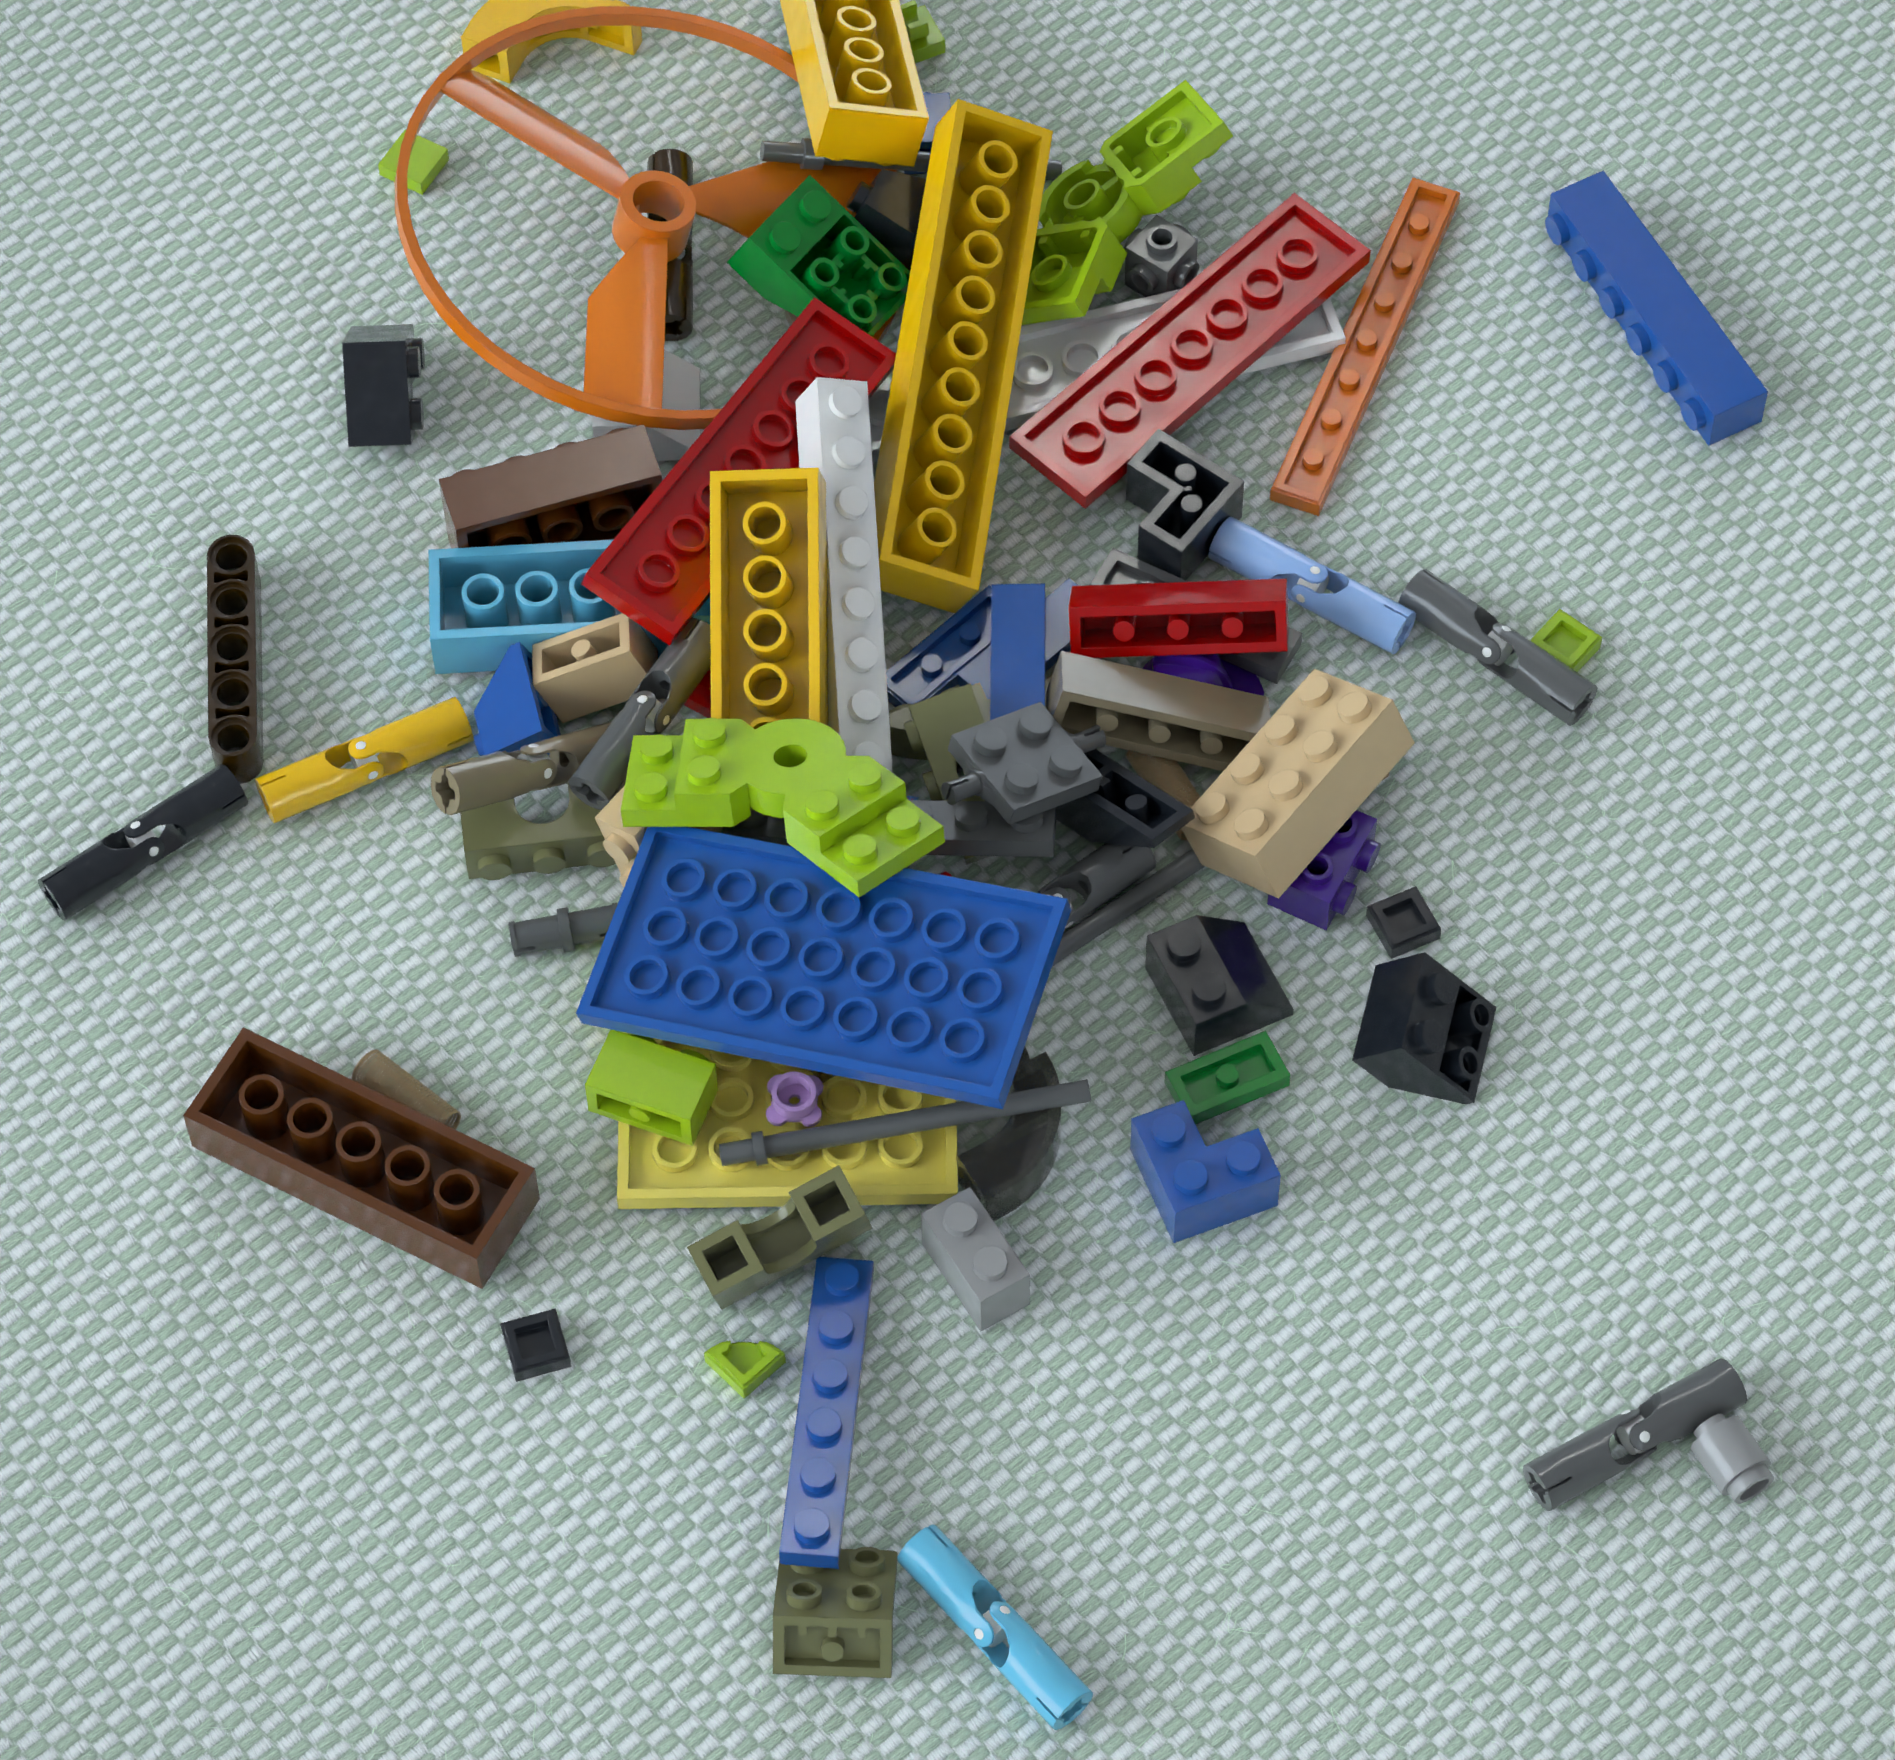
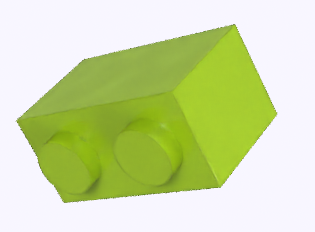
M610 1029L585 1083L588 1111L693 1146L718 1092L716 1063L710 1062L708 1058L694 1050L683 1049L677 1051L657 1044L650 1037L626 1034Z

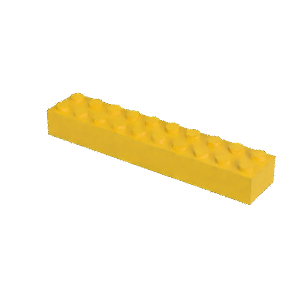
M957 99L937 123L934 130L874 480L881 591L951 613H956L979 591L1053 134L1052 130L961 99Z

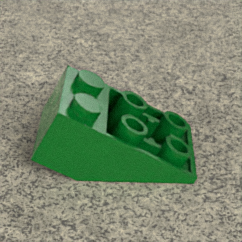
M811 175L796 188L726 262L764 299L798 317L815 297L870 336H873L905 302L910 271Z

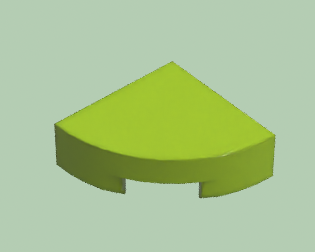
M725 1341L704 1352L705 1362L743 1399L786 1363L783 1351L763 1341H759V1343H731V1341Z

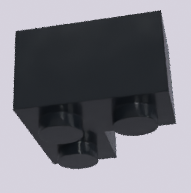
M413 324L351 326L342 342L348 447L411 445L415 437V430H423L424 427L422 398H413L412 387L414 379L420 378L421 369L425 367L423 338H414Z
M1158 429L1127 463L1126 500L1149 513L1138 527L1137 559L1186 581L1209 555L1211 543L1223 522L1228 517H1233L1237 520H1240L1242 517L1244 481Z

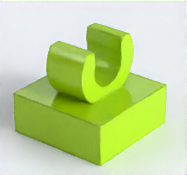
M915 0L902 4L901 9L915 63L945 53V38L925 4L917 7Z

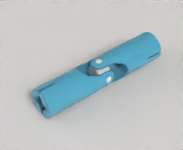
M933 1524L925 1527L905 1544L897 1557L900 1565L952 1621L974 1641L991 1663L1054 1730L1065 1727L1082 1713L1091 1701L1093 1692L1039 1634L1002 1598L996 1588L938 1526ZM1006 1638H1007L1009 1647H1007V1646L1002 1642V1641H1004Z

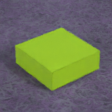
M406 129L378 164L380 176L395 182L400 148ZM417 135L409 159L407 188L423 195L449 161L448 149Z
M1559 609L1530 641L1578 672L1600 649L1602 637Z

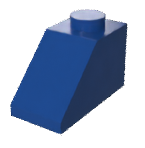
M520 642L509 646L474 710L479 733L474 735V743L480 756L497 751L510 753L520 750L524 745L561 735L556 714L533 686L532 653Z

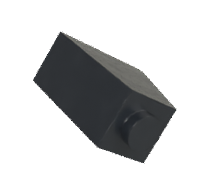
M882 169L870 185L863 181L859 183L848 200L846 208L851 210V215L910 271L926 179Z

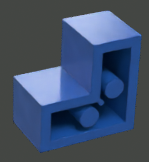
M1184 1100L1131 1118V1153L1173 1243L1278 1206L1281 1174L1259 1128L1205 1146Z

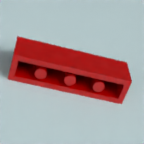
M1287 578L1072 586L1068 610L1071 653L1092 658L1288 651Z

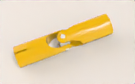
M452 697L379 727L361 737L333 746L255 778V783L269 818L273 823H277L352 792L382 777L398 773L473 742V733L460 702L456 697ZM352 761V764L355 769H345L341 767L345 763Z

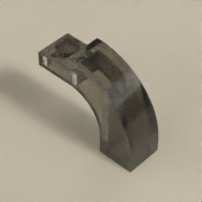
M1024 1047L1009 1093L1059 1084L1057 1073L1047 1053L1044 1052L1030 1059L1027 1049ZM1062 1107L1012 1115L1006 1125L995 1136L958 1155L959 1184L963 1190L971 1187L993 1221L1007 1215L1026 1202L1040 1188L1049 1175L1060 1145Z

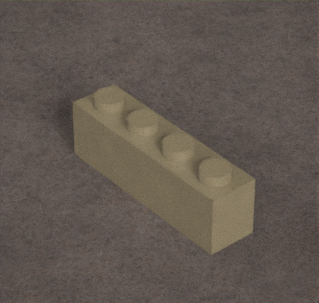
M1061 651L1046 690V709L1068 733L1076 734L1094 725H1099L1101 727L1100 731L1103 730L1106 735L1107 746L1224 771L1270 719L1269 697L1065 651Z

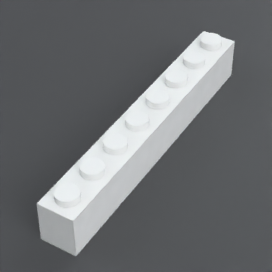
M817 377L799 396L795 404L799 468H819L826 481L828 726L834 729L843 739L847 756H870L893 773L867 381Z

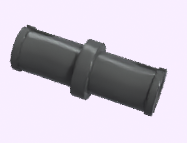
M618 903L569 912L568 907L557 909V915L509 922L514 956L519 957L522 954L563 947L564 952L575 951V945L604 940Z

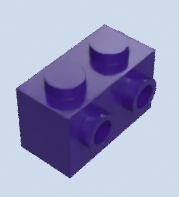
M1356 810L1279 899L1268 894L1267 904L1327 931L1336 913L1344 916L1350 908L1357 890V885L1353 883L1360 870L1368 873L1376 861L1381 847V843L1375 841L1377 819Z

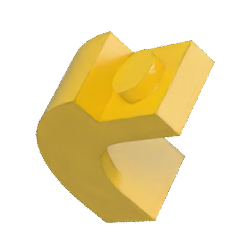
M489 0L477 11L461 36L463 54L482 40L510 26L535 17L572 9L630 5L619 0ZM592 26L541 35L510 46L485 59L471 70L511 83L525 58L534 49L546 42L561 38L585 39L634 56L642 43V30L640 26Z

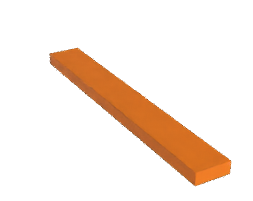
M1412 177L1343 329L1346 337L1345 344L1335 347L1271 487V501L1317 516L1320 515L1459 205L1460 192Z

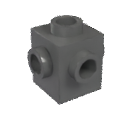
M1155 215L1143 229L1137 228L1134 230L1124 245V249L1127 252L1125 258V285L1144 297L1182 289L1197 276L1199 271V263H1197L1198 239L1193 237L1183 226L1171 224L1160 216Z

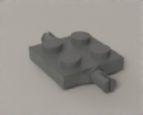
M1041 702L1035 703L953 734L948 751L963 768L965 776L950 782H944L941 788L942 795L945 800L948 799L947 803L950 805L974 795L980 796L983 800L993 805L1006 822L1011 825L1098 791L1103 776L1084 753L1105 747L1106 735L1103 730L1100 731L1101 727L1099 725H1094L1076 734L1068 733Z

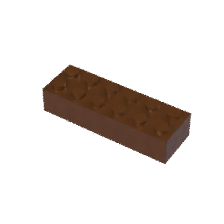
M244 1027L183 1115L192 1147L481 1289L484 1288L540 1200L534 1167Z

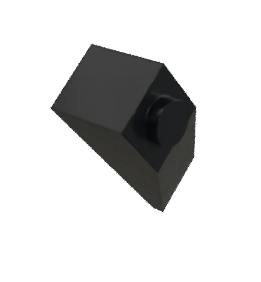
M1097 749L1084 754L1103 776L1098 791L1056 807L1057 821L1090 842L1155 848L1195 818L1194 811Z

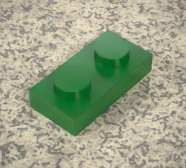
M1265 1030L1166 1071L1164 1083L1175 1103L1182 1100L1185 1101L1195 1124H1198L1290 1086L1291 1075Z

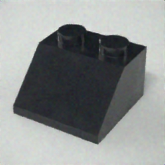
M1196 915L1147 935L1145 969L1193 1056L1293 1015L1294 1009L1245 922Z

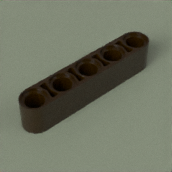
M226 535L215 540L208 548L207 553L208 738L215 767L220 764L225 765L238 782L242 784L256 778L261 772L264 762L261 579L253 545L248 539L240 535ZM240 612L239 614L229 615L230 613ZM237 656L241 657V658L236 659V660H229L230 658H233V657H237ZM238 701H239V702H242V703L239 704V705L228 706L229 704H231V703H233V702H238ZM244 747L240 751L229 752L232 748Z

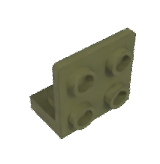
M874 1547L841 1549L839 1569L780 1564L779 1560L773 1608V1674L891 1678L893 1665V1611L898 1553L893 1550H879Z

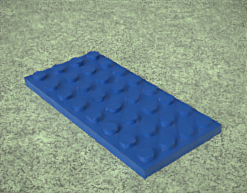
M647 827L576 1014L581 1023L1003 1109L1072 909L1067 898L904 868L866 894L858 897L792 846L692 827Z

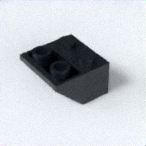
M1426 952L1375 965L1352 1061L1388 1088L1461 1104L1474 1103L1497 1007Z

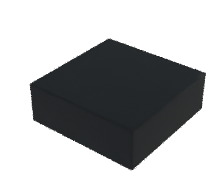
M1416 886L1367 906L1366 917L1391 959L1440 939L1441 928Z
M556 1308L500 1323L516 1382L572 1367Z

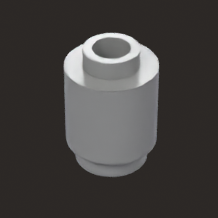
M1717 1414L1696 1428L1694 1435L1697 1439L1693 1442L1691 1451L1722 1495H1730L1736 1504H1741L1760 1494L1773 1482L1774 1476L1768 1469L1771 1461L1739 1416L1725 1418L1723 1414Z

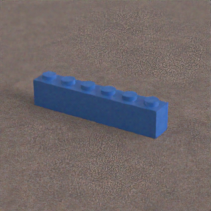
M1604 170L1551 193L1548 217L1545 219V226L1550 239L1554 244L1562 245L1572 259V265L1577 276L1583 282L1588 281L1597 293L1604 313L1609 318L1617 320L1626 333V339L1632 351L1638 356L1642 355L1650 365L1659 388L1663 392H1669L1680 406L1686 425L1693 431L1697 430L1707 445L1710 446L1762 422L1768 394L1767 389Z

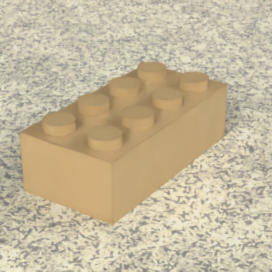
M1314 669L1191 807L1195 818L1181 829L1202 865L1279 899L1415 742L1392 699Z

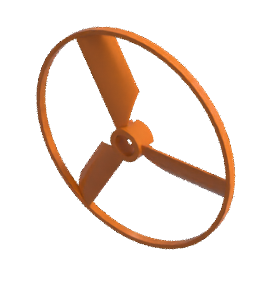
M598 6L565 10L535 17L510 26L482 40L448 66L426 91L409 120L400 148L395 177V214L399 237L407 261L423 293L447 325L481 358L513 381L549 400L582 413L639 426L644 424L648 428L674 430L706 429L721 409H662L667 263L680 256L685 250L695 214L715 221L749 238L809 175L852 214V211L846 208L852 193L861 181L870 185L882 169L824 165L822 170L801 169L797 163L765 162L688 186L677 176L663 171H644L629 178L616 158L600 143L496 80L471 70L485 59L510 46L541 35L592 26H640L692 34L725 44L760 59L798 82L791 54L757 36L727 24L697 15L666 9L636 6ZM443 94L619 199L612 223V234L616 244L625 254L588 298L583 392L555 381L530 368L494 344L449 299L434 277L421 252L412 226L408 204L407 172L417 134L429 112ZM641 213H653L665 218L667 221H654L646 218ZM896 312L872 336L879 342L889 330Z

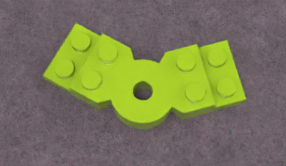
M1186 79L1103 142L1100 153L1104 158L1102 164L1093 166L1089 160L1082 161L1064 171L1045 190L1042 196L1039 221L1043 228L1037 229L1022 325L1085 316L1094 294L1111 292L1127 256V252L1120 243L1135 230L1144 215L1161 213L1172 204L1182 201L1190 190L1202 182L1192 167L1201 160L1213 156L1220 149L1221 145L1233 137L1225 122Z
M793 718L773 721L754 729L742 719H686L683 735H633L621 805L623 827H734L751 816V807L761 814L784 818L787 843L858 897L866 894L945 843L944 826L907 799L906 785L903 780L870 756H847L846 747L841 736L834 729L823 723L809 719Z

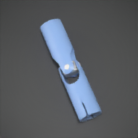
M1228 517L1223 522L1209 549V558L1249 580L1287 578L1288 599L1391 654H1396L1400 650L1412 630L1416 618L1415 611L1308 558L1305 554L1233 517ZM1327 588L1328 590L1332 591L1333 593H1324V592H1325V589Z

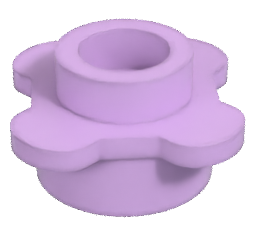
M792 1071L775 1075L768 1081L767 1090L772 1096L771 1106L766 1109V1118L769 1123L774 1126H782L786 1122H801L806 1127H812L820 1122L822 1111L817 1106L818 1096L823 1092V1084L818 1077ZM792 1097L800 1099L797 1104H791L789 1100Z

